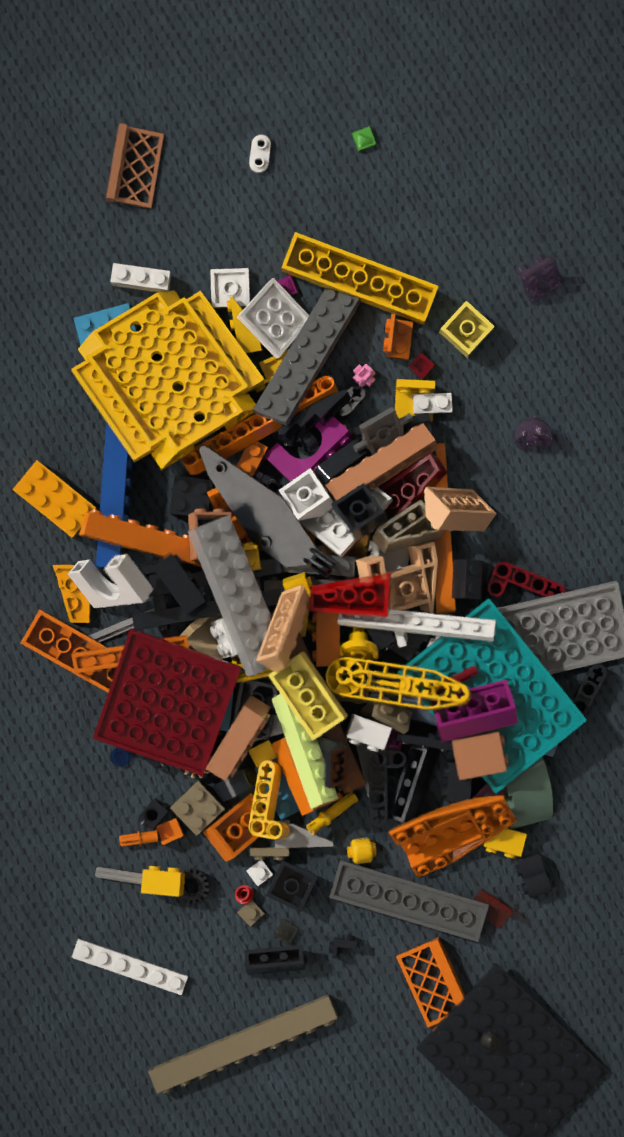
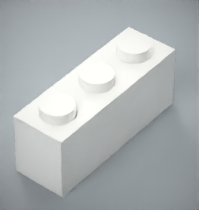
M113 263L110 282L112 286L165 292L169 291L171 272Z

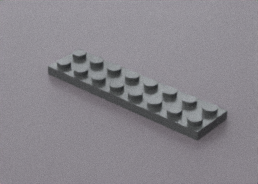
M328 288L324 290L253 409L255 414L288 426L360 305V298Z
M343 860L339 862L329 898L476 942L479 941L489 906L487 903Z

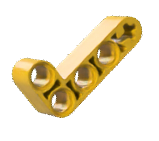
M267 760L263 761L259 766L249 821V831L255 836L284 840L289 836V826L284 822L274 821L282 776V769L278 762ZM267 784L269 785L268 793L265 792V787ZM263 804L266 805V810L264 813L262 812ZM260 823L263 825L261 832L258 829ZM278 826L280 827L279 835L276 834V828Z

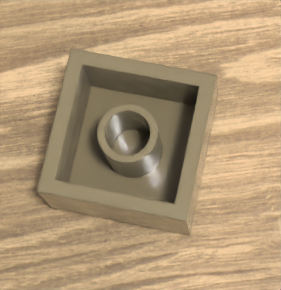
M199 780L170 809L197 836L225 807Z

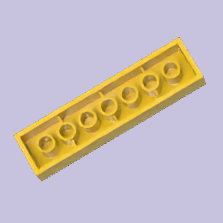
M296 232L282 265L283 273L323 288L358 297L363 303L422 325L425 324L438 290V285Z

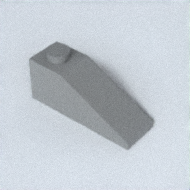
M278 820L289 826L290 833L284 840L275 839V848L333 846V841L318 834L312 835L307 829L295 823H290V820ZM279 826L276 828L277 835L280 834Z

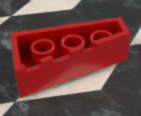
M391 573L314 585L310 591L309 611L388 617L390 611Z

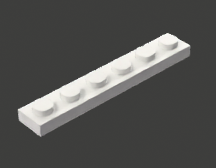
M81 939L77 940L72 955L74 959L182 995L188 978L187 975Z

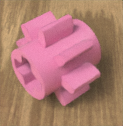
M359 364L353 370L355 374L353 379L361 387L365 385L370 387L376 380L373 377L376 374L375 371L367 364L363 367Z

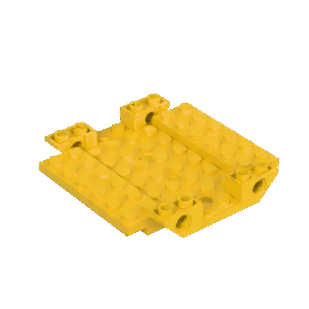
M175 291L157 292L94 330L78 348L85 361L71 369L73 375L132 460L136 462L151 453L161 470L194 451V444L224 426L228 430L252 415L256 404L250 395L246 393L264 383L262 375L201 291L188 299H185V297L180 299ZM138 324L142 328L140 331L134 332L131 330V327ZM155 354H160L163 357L158 362L152 360V356ZM181 384L184 388L182 391L177 392L173 390V386ZM197 414H202L205 416V419L202 422H197L194 417Z

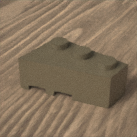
M419 500L378 527L372 539L384 553L440 539L444 530L439 531L432 527L431 522L426 518L425 504Z

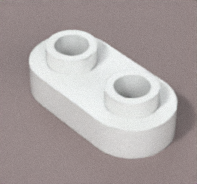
M258 135L252 140L249 164L251 170L255 173H263L268 168L271 142L265 135ZM260 141L265 143L263 147L258 146ZM261 160L262 164L256 165L255 162Z

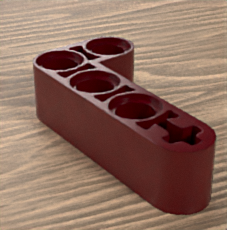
M499 562L495 565L486 586L487 594L494 598L503 594L507 583L542 597L554 595L549 590L546 594L544 593L548 583L550 584L548 588L556 589L558 587V592H566L564 586L560 583L507 562ZM499 566L506 567L507 574L505 576L498 574L497 569ZM517 573L524 574L525 581L523 583H518L515 580ZM535 580L542 582L543 588L541 590H536L533 587ZM493 583L500 586L498 594H494L490 590V586Z

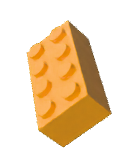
M38 460L35 461L13 488V491L73 539L80 533L84 514L91 512V510H98Z

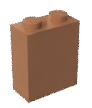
M498 731L451 740L458 778L460 780L506 771V766H509L507 754L503 755L502 747L505 746L504 737L499 735Z

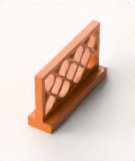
M440 937L396 956L427 1027L438 1024L449 1013L443 1010L446 1001L448 1000L457 1005L465 996ZM430 947L432 952L431 960L420 957L422 949ZM408 955L416 958L413 968L405 966L401 959ZM418 959L429 963L426 973L415 969ZM431 965L439 967L440 975L438 978L428 974ZM413 972L424 976L421 986L412 982ZM426 977L437 981L433 991L423 987ZM439 982L447 985L448 993L446 996L435 992ZM421 990L432 994L429 1004L420 1000ZM434 995L445 999L442 1008L430 1005ZM429 1008L440 1012L438 1018L431 1022L427 1016Z

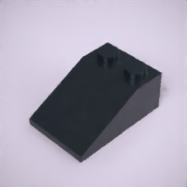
M269 676L240 682L233 719L234 723L251 695L271 707L268 711L271 716L257 737L266 740L270 738L276 713L272 698L280 694Z

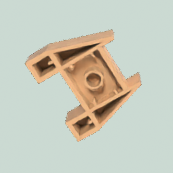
M429 541L407 547L411 565L386 572L384 560L381 556L371 555L356 560L359 578L391 573V610L403 611L419 606L421 611L433 612L438 565L434 542Z

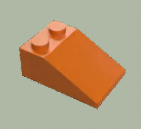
M252 793L202 831L225 862L235 858L259 837L252 835L249 831L254 798ZM260 823L258 826V829L261 832L263 828L262 823Z

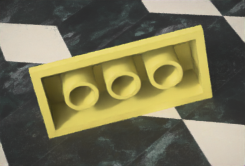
M304 651L291 659L285 669L274 671L268 675L312 740L348 716Z

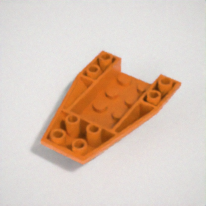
M488 796L460 801L433 810L392 828L389 834L397 846L401 845L408 856L412 870L419 878L454 863L517 822V819L504 796Z

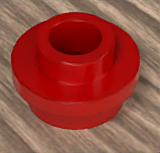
M242 885L236 889L235 899L238 903L246 905L253 900L254 891L251 887Z

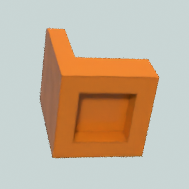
M177 817L156 827L162 840V845L184 836Z

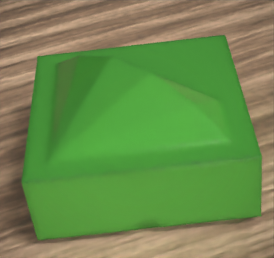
M370 126L352 133L358 152L376 146Z

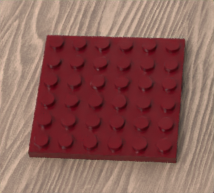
M130 628L92 739L204 776L241 666Z

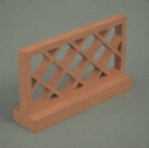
M119 124L105 201L151 208L164 134L128 127L126 124ZM129 132L137 133L141 140L132 145L128 139ZM150 137L159 138L158 145L151 149L146 140ZM143 142L149 151L140 156L135 147ZM130 150H133L138 157L132 163H129L125 158L126 153ZM151 153L155 158V163L148 168L143 158ZM141 161L146 170L137 175L132 165ZM129 168L135 177L126 182L122 172ZM148 171L152 177V182L145 186L139 177ZM137 179L143 188L134 193L128 184ZM126 186L131 196L127 199L119 198V190ZM145 190L149 196L148 203L140 202L136 195Z

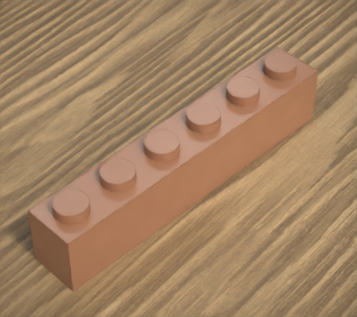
M424 424L415 426L404 436L397 437L390 445L380 448L371 457H366L355 467L348 468L341 476L331 479L326 484L327 491L334 502L362 483L367 486L369 491H372L437 450L436 440Z

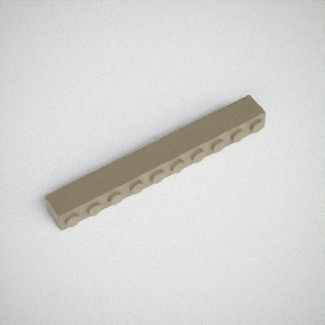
M325 995L152 1067L148 1073L156 1093L162 1092V1094H166L172 1091L176 1085L185 1086L191 1083L193 1078L198 1077V1079H202L208 1076L212 1070L216 1069L218 1072L227 1068L229 1063L234 1062V1064H238L244 1061L248 1055L252 1054L254 1057L263 1053L265 1048L270 1047V1049H274L280 1046L284 1040L288 1039L290 1042L299 1038V1034L303 1032L310 1034L316 1031V1027L324 1024V1027L335 1023L337 1014L329 995Z

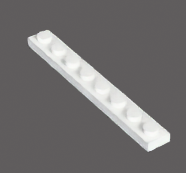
M391 609L388 617L339 613L337 620L338 625L484 641H494L496 625L494 620Z

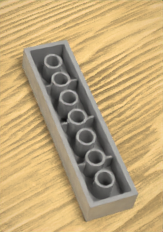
M227 515L188 531L246 675H255L269 669L256 660L272 618L230 516Z

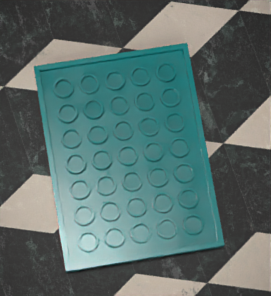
M488 598L468 614L466 618L496 621L494 641L441 636L405 666L435 670L450 678L475 665L479 674L461 683L468 689L507 680L516 707L518 723L469 735L474 736L498 731L499 735L504 737L505 746L502 747L503 755L507 754L509 766H506V771L482 776L496 794L586 722L587 719ZM404 669L398 671L401 676H403ZM407 671L408 677L422 679L423 672ZM427 673L426 675L428 680H442V677L433 673ZM422 685V688H418L421 693L423 690H427L424 685ZM446 691L440 693V694L437 695V696H443V695H445V694H446ZM422 700L425 707L432 706L431 700ZM429 710V712H430V713L434 716V718H435L434 711H433V710Z

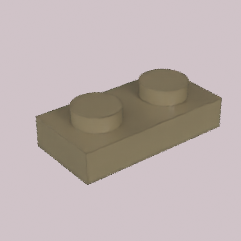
M250 847V856H254L255 860H265L266 856H273L274 860H285V856H289V848Z

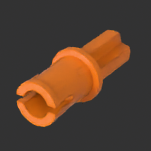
M157 830L141 833L137 831L138 833L121 835L119 837L121 847L141 846V844L158 842Z

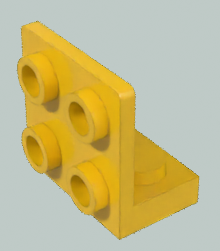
M397 379L395 411L399 419L408 413L411 416L420 415L413 413V394H434L435 381ZM429 414L432 422L433 414Z

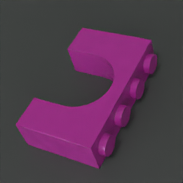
M335 417L325 426L319 422L314 426L322 435V443L319 450L313 456L305 459L295 458L280 444L276 443L264 457L289 482L310 468L315 473V469L322 462L349 444L353 438L349 430Z

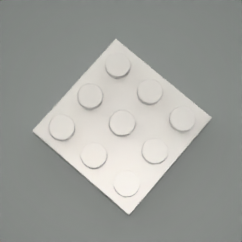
M274 278L269 280L237 316L275 358L280 357L296 339L309 317L306 311Z

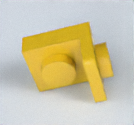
M253 543L242 544L252 571L261 570L258 546L253 545Z

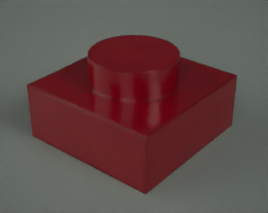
M420 352L408 368L423 380L435 364Z

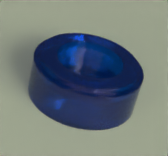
M117 747L111 752L110 758L114 765L124 766L130 760V753Z

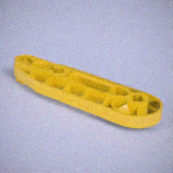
M344 657L333 661L326 672L328 687L336 695L346 698L423 710L461 706L467 704L471 699V692L465 685L435 670ZM358 662L366 663L365 668L363 669ZM356 663L358 666L352 672L350 668ZM369 664L385 666L384 672L369 671ZM388 667L404 669L403 676L388 674ZM407 671L423 672L422 679L408 677ZM347 673L350 677L344 681L342 676H346ZM427 673H433L442 677V680H428L426 675ZM365 676H368L367 684L364 685V684H365ZM374 677L385 678V679H392V680H398V681H400V683H399V682L384 681V680L377 681V680H374ZM356 678H362V681H357ZM373 683H377V684H379V685H381V686H390V687L399 688V690L388 689V688H381V687H375V686H373ZM422 685H424L426 689L432 690V695L428 690H423L421 693L418 688H422ZM439 688H446L444 696H437ZM451 689L456 694H460L463 691L465 696L459 699L457 695L451 694ZM361 690L360 696H354L355 694H358ZM365 690L379 692V699L364 697ZM384 693L399 695V701L383 700ZM403 696L418 698V705L402 703ZM423 699L438 702L437 706H421Z

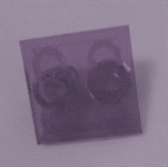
M552 255L545 259L543 256H539V260L535 258L533 266L530 268L524 265L522 269L518 268L517 275L520 277L526 297L530 303L563 285L556 260Z

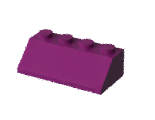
M507 680L469 689L471 699L465 705L433 710L442 742L518 723L516 707ZM461 691L460 694L451 693L457 695L459 699H461L462 696H465L463 691ZM431 701L432 706L438 705L437 701Z

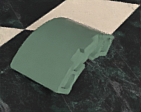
M541 757L504 787L505 794H501V796H504L517 819V822L509 826L510 829L548 820L553 816V797L550 779L543 757Z

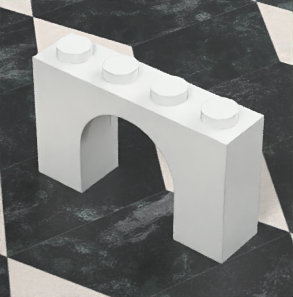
M128 554L114 556L104 569L115 584L109 582L91 560L78 561L68 573L69 577L93 608L144 603L153 591L152 586Z

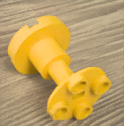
M346 626L353 628V633L349 635V641L342 644L339 648V658L350 657L373 661L376 658L377 660L378 647L376 644L368 641V634L364 632V628ZM358 662L361 666H365L366 664Z

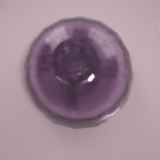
M535 416L528 417L520 422L514 432V444L517 445L518 449L524 451H533L531 447H542V450H544L553 443L550 426L544 420Z

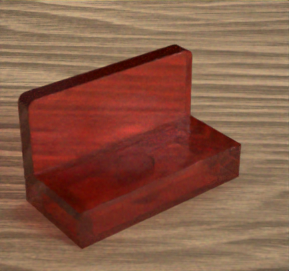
M479 889L473 899L489 904L485 920L499 929L514 912L482 889Z

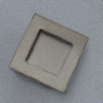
M253 900L237 912L250 927L264 914Z

